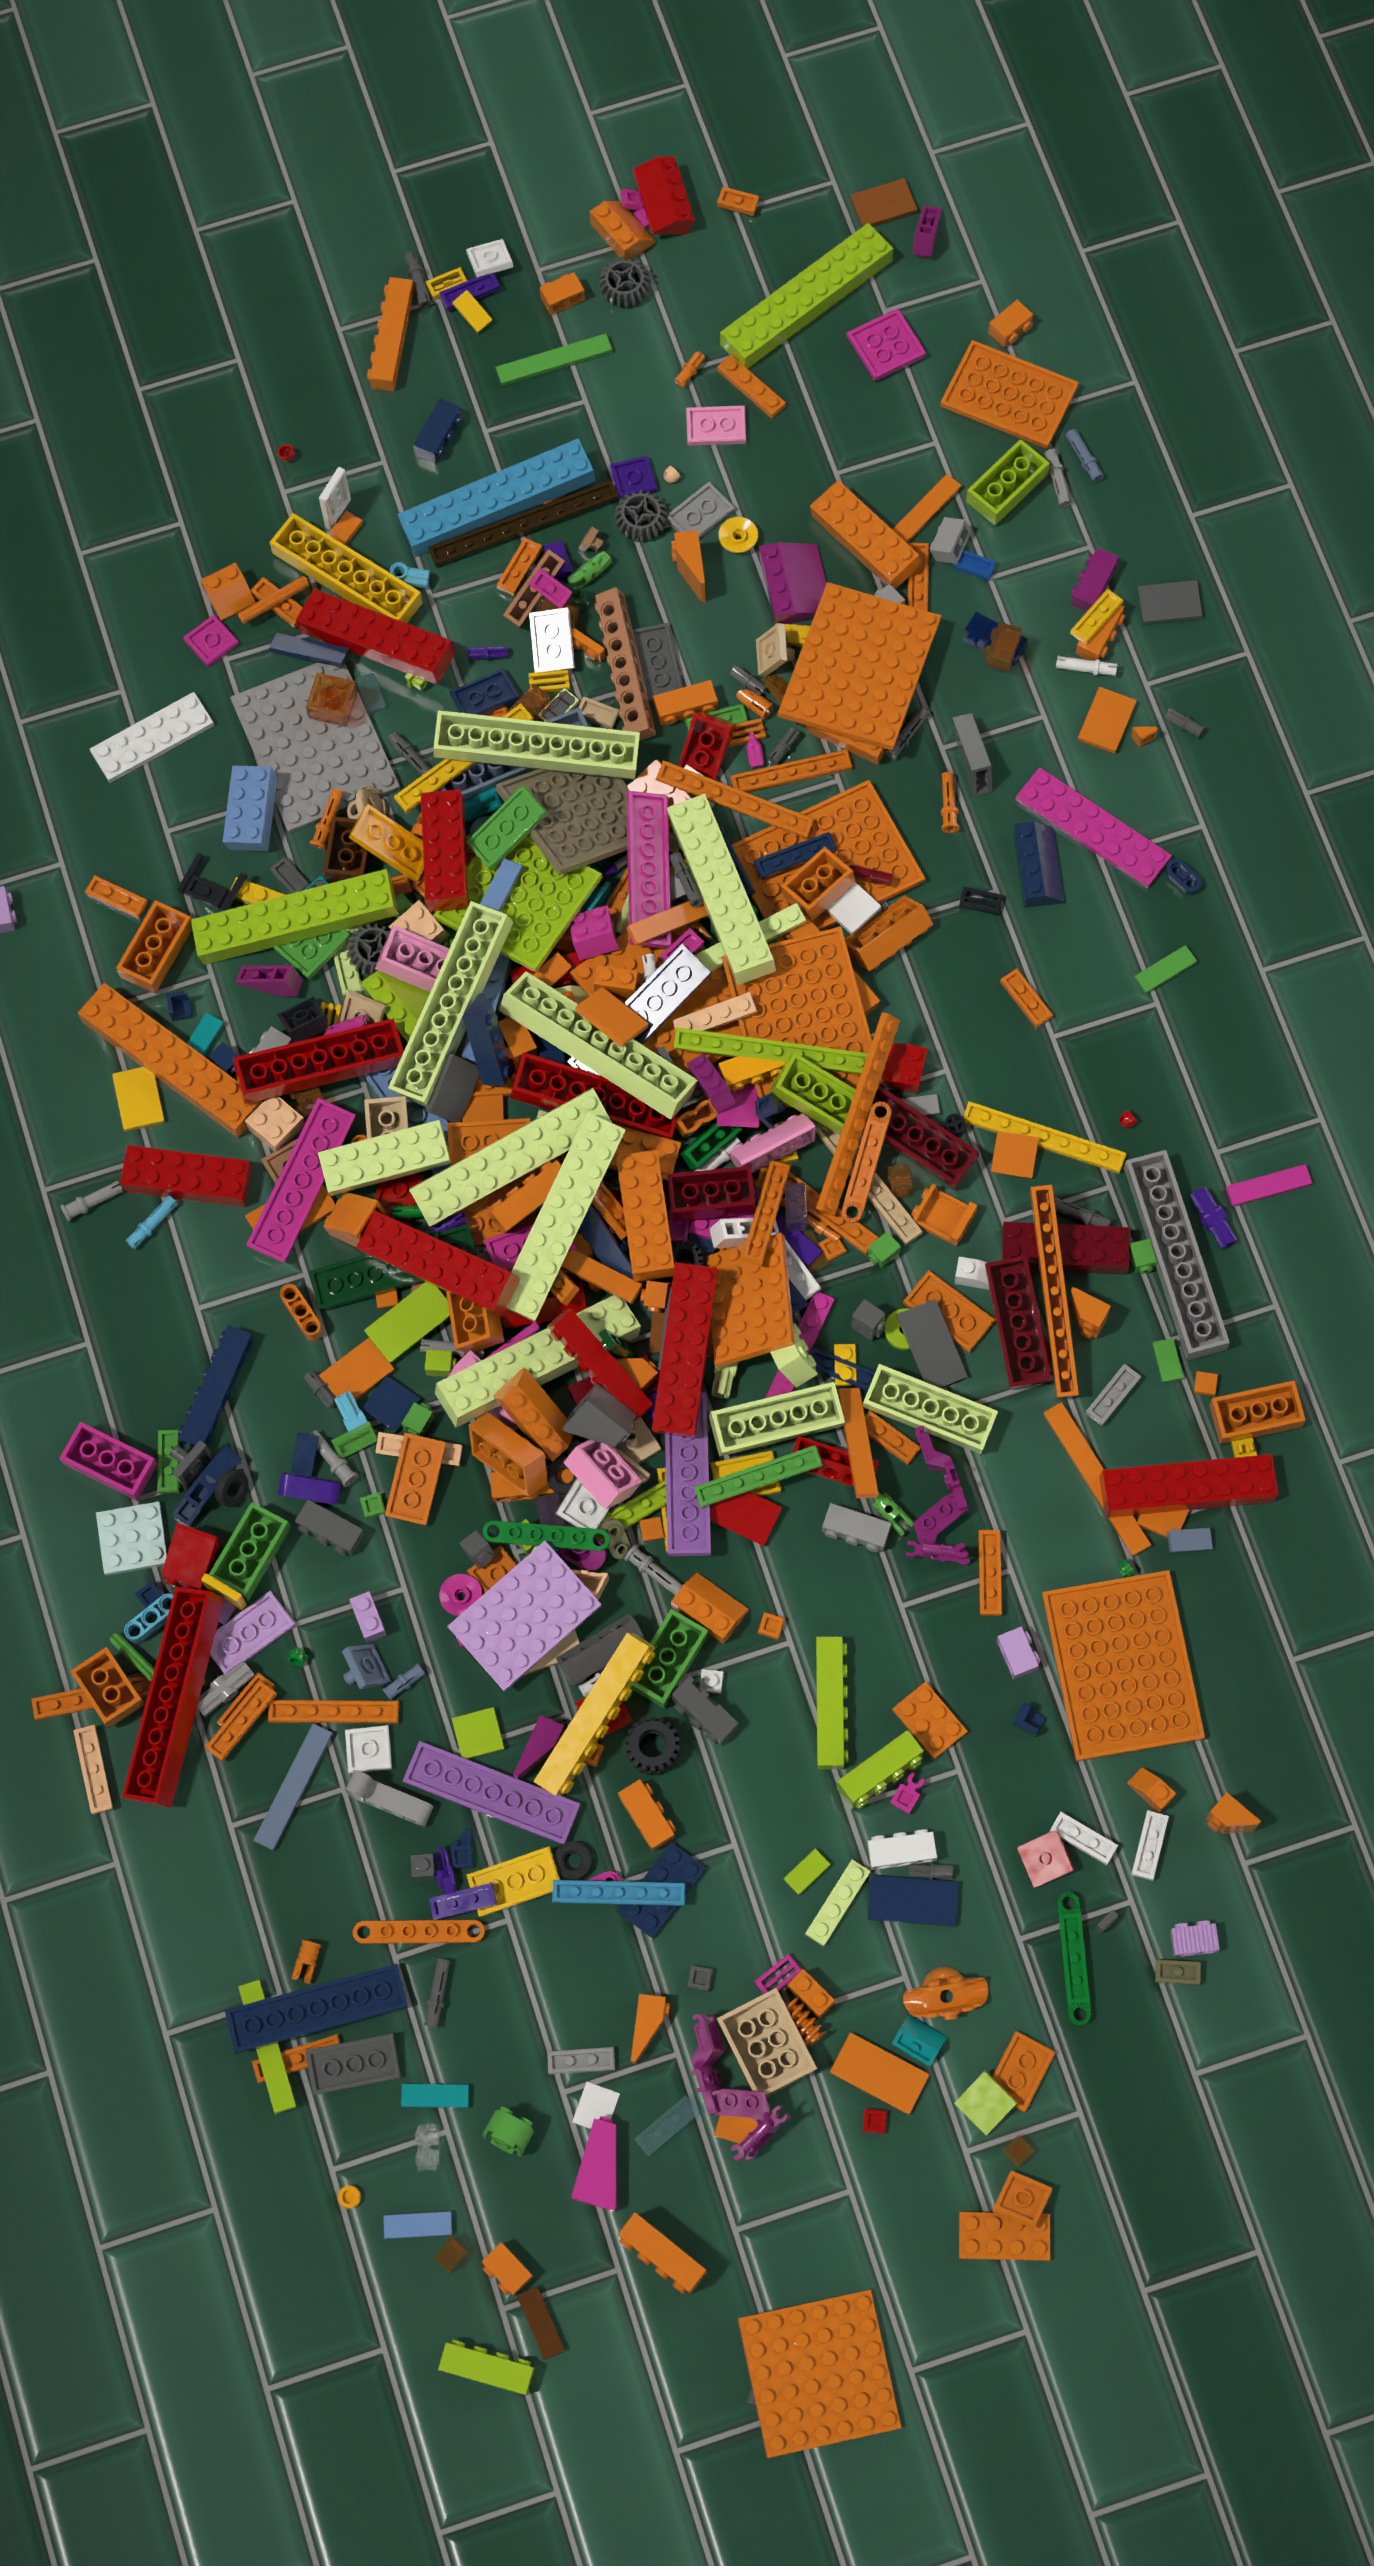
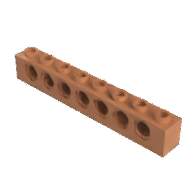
M615 587L595 595L597 602L595 603V608L600 615L599 626L605 637L603 638V644L608 651L607 662L612 669V682L616 686L614 693L616 700L620 704L618 711L624 722L622 729L623 731L640 732L639 741L655 736L656 732L625 595Z

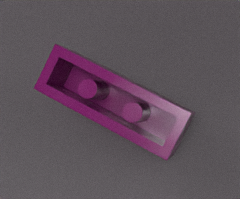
M1096 548L1094 554L1091 553L1086 562L1088 567L1086 570L1081 571L1078 578L1080 583L1078 587H1073L1070 594L1072 606L1087 612L1105 592L1117 567L1119 556Z
M705 1054L686 1063L692 1076L698 1080L697 1085L718 1114L736 1104L729 1087Z

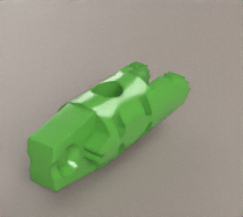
M603 551L569 575L567 581L570 584V590L572 592L578 591L601 574L612 563L611 557Z
M878 1492V1497L873 1498L875 1502L872 1506L887 1522L891 1523V1526L901 1537L905 1532L900 1525L895 1523L900 1516L908 1526H914V1521L886 1492L883 1495ZM889 1507H893L891 1513H887Z

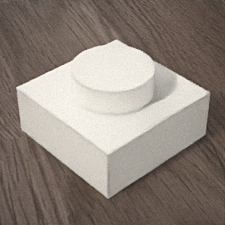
M702 1669L699 1689L705 1690L707 1693L721 1694L723 1672Z

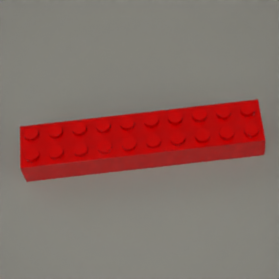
M175 1587L122 1798L136 1803L172 1808L224 1602V1597L211 1591Z

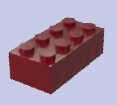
M751 1166L668 1174L672 1222L755 1214Z

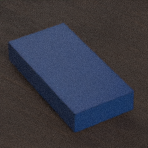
M963 550L958 563L953 564L952 568L989 581L997 562Z

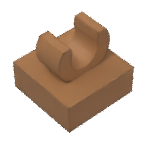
M591 527L578 549L585 552L590 548L597 552L603 543L601 539L595 537L598 530Z

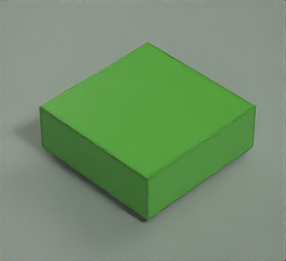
M380 1492L360 1498L365 1519L385 1514L386 1511Z

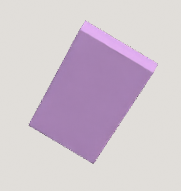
M269 1591L216 1630L210 1656L226 1675L240 1662L244 1661L246 1663L295 1627L296 1624L273 1593Z

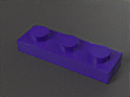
M494 273L465 281L441 291L439 294L447 311L455 309L452 302L466 290L477 300L499 291L500 285Z
M493 1883L429 1898L433 1920H441L497 1905Z

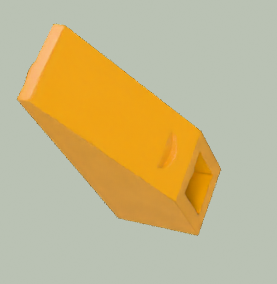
M737 1056L719 1063L718 1069L729 1090L738 1091L743 1089L744 1085L751 1082L752 1084L762 1082L765 1077H777L785 1062Z

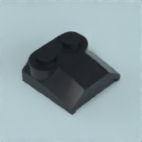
M314 996L277 1014L294 1043L307 1040L317 1034H322L329 1025L325 1013Z

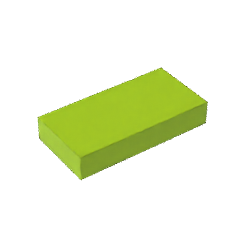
M814 1849L783 1880L799 1896L830 1866V1863Z

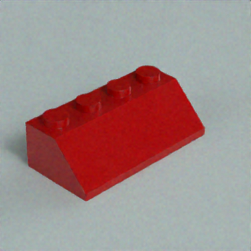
M657 156L634 168L633 175L652 235L687 234L695 219L675 156Z
M568 1275L579 1288V1291L568 1305L561 1303L549 1291L535 1322L540 1324L545 1321H553L565 1309H572L576 1314L585 1310L586 1302L581 1278L575 1275ZM508 1309L503 1314L504 1328H517L520 1325L534 1323V1321Z

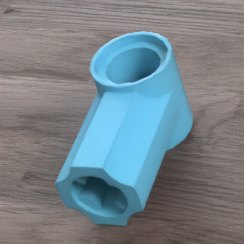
M401 562L394 563L391 566L390 573L408 585L420 588L428 587L430 570L410 568Z
M350 1391L334 1398L344 1418L342 1420L348 1432L367 1423L362 1410H359Z

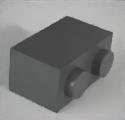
M864 1299L852 1315L851 1328L870 1341H873L875 1337L879 1338L885 1330V1313Z

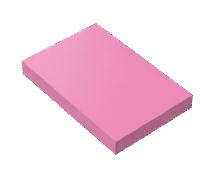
M745 406L686 408L688 446L746 444Z

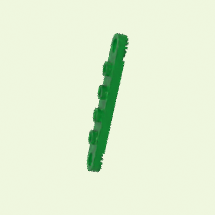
M489 1521L483 1527V1536L491 1543L538 1547L546 1541L551 1548L600 1552L606 1550L611 1542L609 1534L602 1529L505 1521ZM496 1526L500 1530L499 1535L494 1538L489 1537V1528ZM596 1535L605 1536V1543L603 1545L596 1546L594 1544V1537Z
M1065 1892L1058 1898L1057 1909L1068 2017L1073 2025L1084 2026L1091 2018L1080 1902L1074 1893ZM1063 1899H1073L1075 1906L1070 1910L1065 1909L1062 1905ZM1078 2008L1083 2009L1086 2013V2018L1082 2021L1076 2020L1073 2016L1074 2010Z

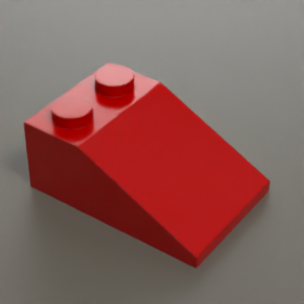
M701 711L694 713L678 766L684 768L688 765L705 777L716 781L730 746L736 723Z
M892 1043L885 1069L882 1073L883 1084L879 1086L918 1094L927 1048L910 1044Z

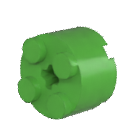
M501 2106L500 2110L494 2111L482 2136L486 2139L488 2135L492 2138L491 2144L510 2154L517 2151V2156L521 2157L534 2133L531 2127L533 2123L524 2117L518 2119L512 2116L513 2112Z

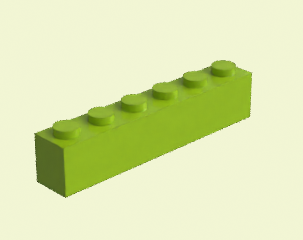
M816 1637L817 1769H844V1763H848V1750H844V1742H848V1728H843V1720H848L847 1707H843V1699H847V1686H843V1677H847V1664H843V1656H847V1643H842V1637Z

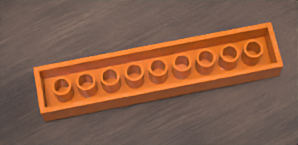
M105 983L101 985L78 1012L81 1021L140 1066L148 1069L156 1078L237 1138L247 1129L245 1120L263 1103L260 1100L244 1104L238 1081Z

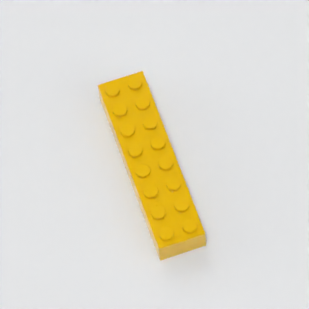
M292 513L270 541L272 554L351 603L408 623L423 603L420 591Z
M626 1633L535 1778L534 1782L555 1796L570 1792L574 1785L572 1780L576 1774L580 1775L586 1766L584 1761L596 1751L598 1747L596 1745L597 1740L606 1735L609 1730L607 1726L611 1719L614 1720L621 1710L619 1705L631 1695V1686L634 1682L638 1683L644 1672L642 1669L646 1663L650 1664L656 1654L653 1651L656 1647L634 1633Z

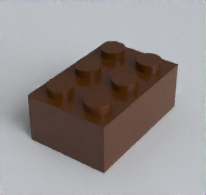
M332 817L323 868L326 882L334 883L368 874L371 852L348 838L358 819Z

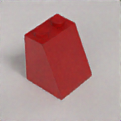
M177 1523L161 1573L163 1579L166 1580L165 1583L172 1587L180 1585L185 1588L205 1590L206 1587L201 1579L205 1574L211 1572L223 1548L219 1539L216 1536Z

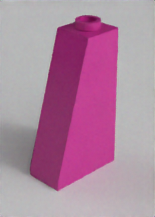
M600 2116L599 2119L594 2118L571 2198L616 2212L617 2126L612 2123L613 2119Z

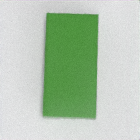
M1170 1338L1153 1342L1152 1346L1162 1384L1183 1380L1174 1339Z
M367 1422L331 1441L338 1456L345 1458L377 1442L378 1438L370 1422Z

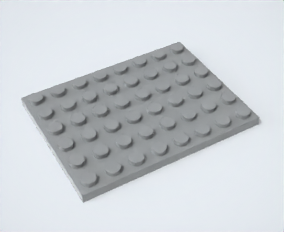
M318 662L230 697L259 766L272 767L278 774L275 804L288 834L321 821L332 788L345 792L336 815L346 812L349 804L356 800L358 790L365 786L376 788L380 792V798L400 790L398 781L346 664L342 668Z

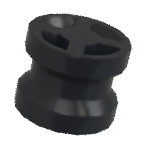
M951 1114L945 1119L944 1129L959 1138L964 1133L965 1120L959 1114Z

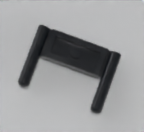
M196 854L177 891L219 910H229L248 875L245 872H241L232 889L228 891L195 876L197 869L204 859L203 854Z

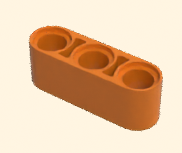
M284 1285L280 1290V1296L285 1307L308 1340H319L323 1335V1330L314 1312L295 1285ZM288 1293L296 1294L293 1299L285 1298ZM301 1309L307 1311L303 1316L296 1315ZM311 1326L318 1327L313 1333L307 1332Z

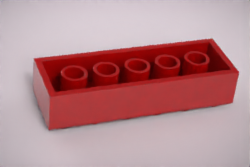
M461 789L421 793L425 902L428 911L435 912L468 908L469 890L465 803Z
M127 1145L120 1186L123 1192L161 1197L170 1196L176 1199L246 1207L253 1168L250 1160Z

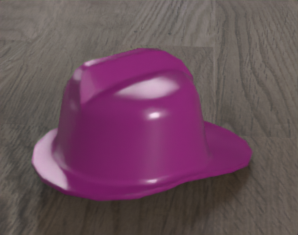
M594 1538V1544L601 1546L602 1543ZM558 1548V1552L565 1560L589 1571L601 1567L606 1557L605 1550L599 1552Z

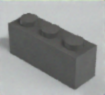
M307 1500L295 1520L298 1531L307 1536L309 1534L316 1536V1540L325 1546L329 1543L335 1547L334 1550L343 1556L346 1553L353 1556L365 1535L363 1529L310 1500Z

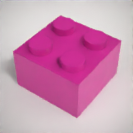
M608 905L578 913L571 922L572 941L579 960L619 949L615 925Z

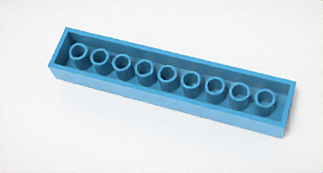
M578 438L397 515L414 556L417 557L429 552L428 547L520 514L547 501L596 482L593 468Z

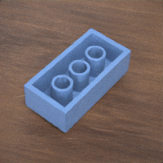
M232 766L223 843L229 850L268 851L278 774L272 767Z

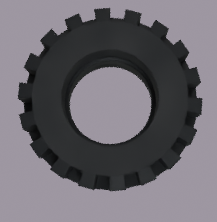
M650 1717L649 1720L644 1718L641 1719L640 1723L636 1722L632 1730L628 1731V1737L625 1740L627 1757L634 1768L636 1767L639 1772H646V1775H651V1773L660 1775V1772L664 1771L666 1773L670 1767L676 1764L675 1761L679 1758L680 1741L676 1729L672 1728V1724L664 1722L662 1718L656 1720L655 1717ZM656 1735L664 1739L666 1748L661 1755L647 1757L642 1754L640 1743L647 1736Z

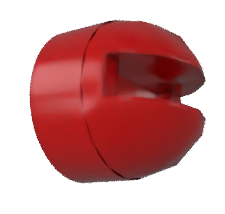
M285 444L278 449V455L284 462H290L294 459L295 453L290 445Z
M1128 1110L1123 1112L1119 1118L1120 1124L1125 1128H1130L1137 1123L1135 1117Z

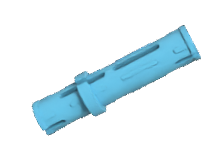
M167 1196L143 1223L137 1225L138 1228L125 1241L133 1249H136L147 1236L150 1237L154 1228L178 1205L172 1197Z

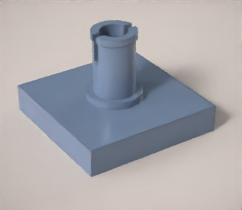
M373 1644L351 1646L342 1650L350 1667V1670L344 1673V1680L349 1685L357 1682L360 1689L386 1686L391 1682Z

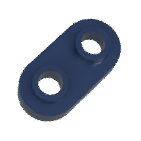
M1173 859L1167 864V877L1184 893L1191 895L1200 890L1201 878L1186 863L1179 859ZM1173 870H1178L1179 873L1175 874ZM1192 883L1194 886L1189 887L1187 884Z

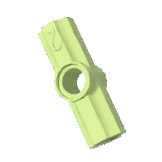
M738 1362L720 1368L715 1365L712 1396L721 1399L730 1397Z

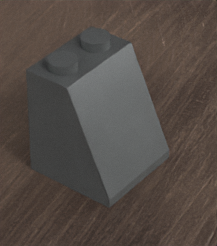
M596 1383L572 1410L562 1429L565 1432L615 1447L619 1441L623 1443L629 1437L630 1431L635 1426L633 1421L636 1414Z

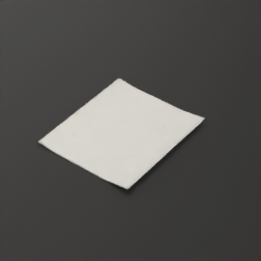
M586 2082L572 2122L591 2129L594 2118L599 2119L600 2116L611 2119L620 2093Z

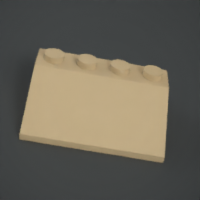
M777 1988L717 2018L752 2091L765 2092L766 2097L817 2069Z

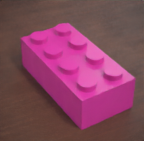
M82 1422L77 1426L59 1458L63 1465L135 1501L139 1500L158 1466L153 1457Z

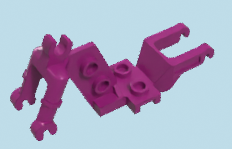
M919 1426L916 1428L915 1434L929 1471L946 1473L943 1474L949 1492H953L944 1496L913 1523L920 1544L908 1541L907 1545L915 1547L916 1550L913 1553L906 1552V1556L908 1558L925 1557L926 1559L942 1560V1562H959L960 1565L967 1566L971 1563V1560L967 1558L968 1551L963 1550L966 1547L964 1543L957 1544L956 1546L935 1544L937 1536L963 1513L968 1512L969 1509L952 1459L948 1455L935 1451L929 1434L921 1433L925 1430V1427Z
M696 2014L692 2018L694 2020L699 2019V2023L694 2025L699 2045L691 2059V2064L694 2068L691 2072L692 2075H697L700 2085L697 2088V2092L703 2095L708 2115L753 2118L757 2122L758 2126L752 2132L750 2131L740 2144L731 2147L732 2151H739V2154L734 2156V2160L754 2159L758 2154V2149L764 2143H767L768 2139L779 2129L780 2125L787 2122L791 2116L786 2114L782 2119L779 2117L778 2114L783 2109L782 2106H776L771 2113L765 2092L721 2089L720 2074L715 2068H711L715 2061L725 2052L717 2019L711 2014L705 2016Z

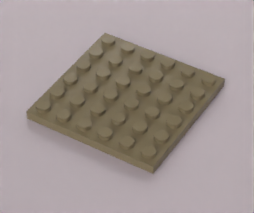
M537 769L496 784L495 790L504 802L522 785L526 786L549 813L529 833V836L559 876L628 850L626 793L629 789L620 777Z

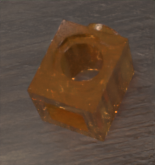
M908 1163L887 1167V1176L892 1194L898 1198L909 1196L912 1193L913 1185Z

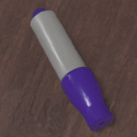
M628 853L608 866L602 872L603 877L607 878L627 864Z

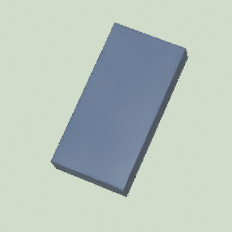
M1210 1528L1167 1531L1170 1553L1213 1549Z

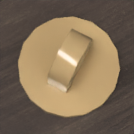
M365 786L359 789L356 794V800L352 801L348 806V817L350 819H358L364 806L367 804L386 816V804L384 799L380 798V792L373 786Z

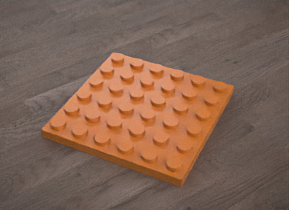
M871 2290L738 2318L767 2458L901 2429Z

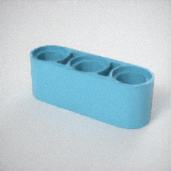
M172 1594L162 1595L125 1625L124 1633L131 1643H142L166 1624L169 1610L164 1609V1606L167 1602L172 1601ZM157 1615V1620L154 1623L147 1622L149 1616ZM139 1628L140 1634L138 1636H130L133 1629Z

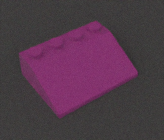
M778 542L759 546V560L775 625L777 623L794 624L813 620L826 587L817 544Z

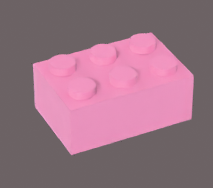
M589 1440L576 1446L564 1461L570 1472L580 1480L583 1486L605 1510L630 1498L643 1482L610 1445L594 1440Z

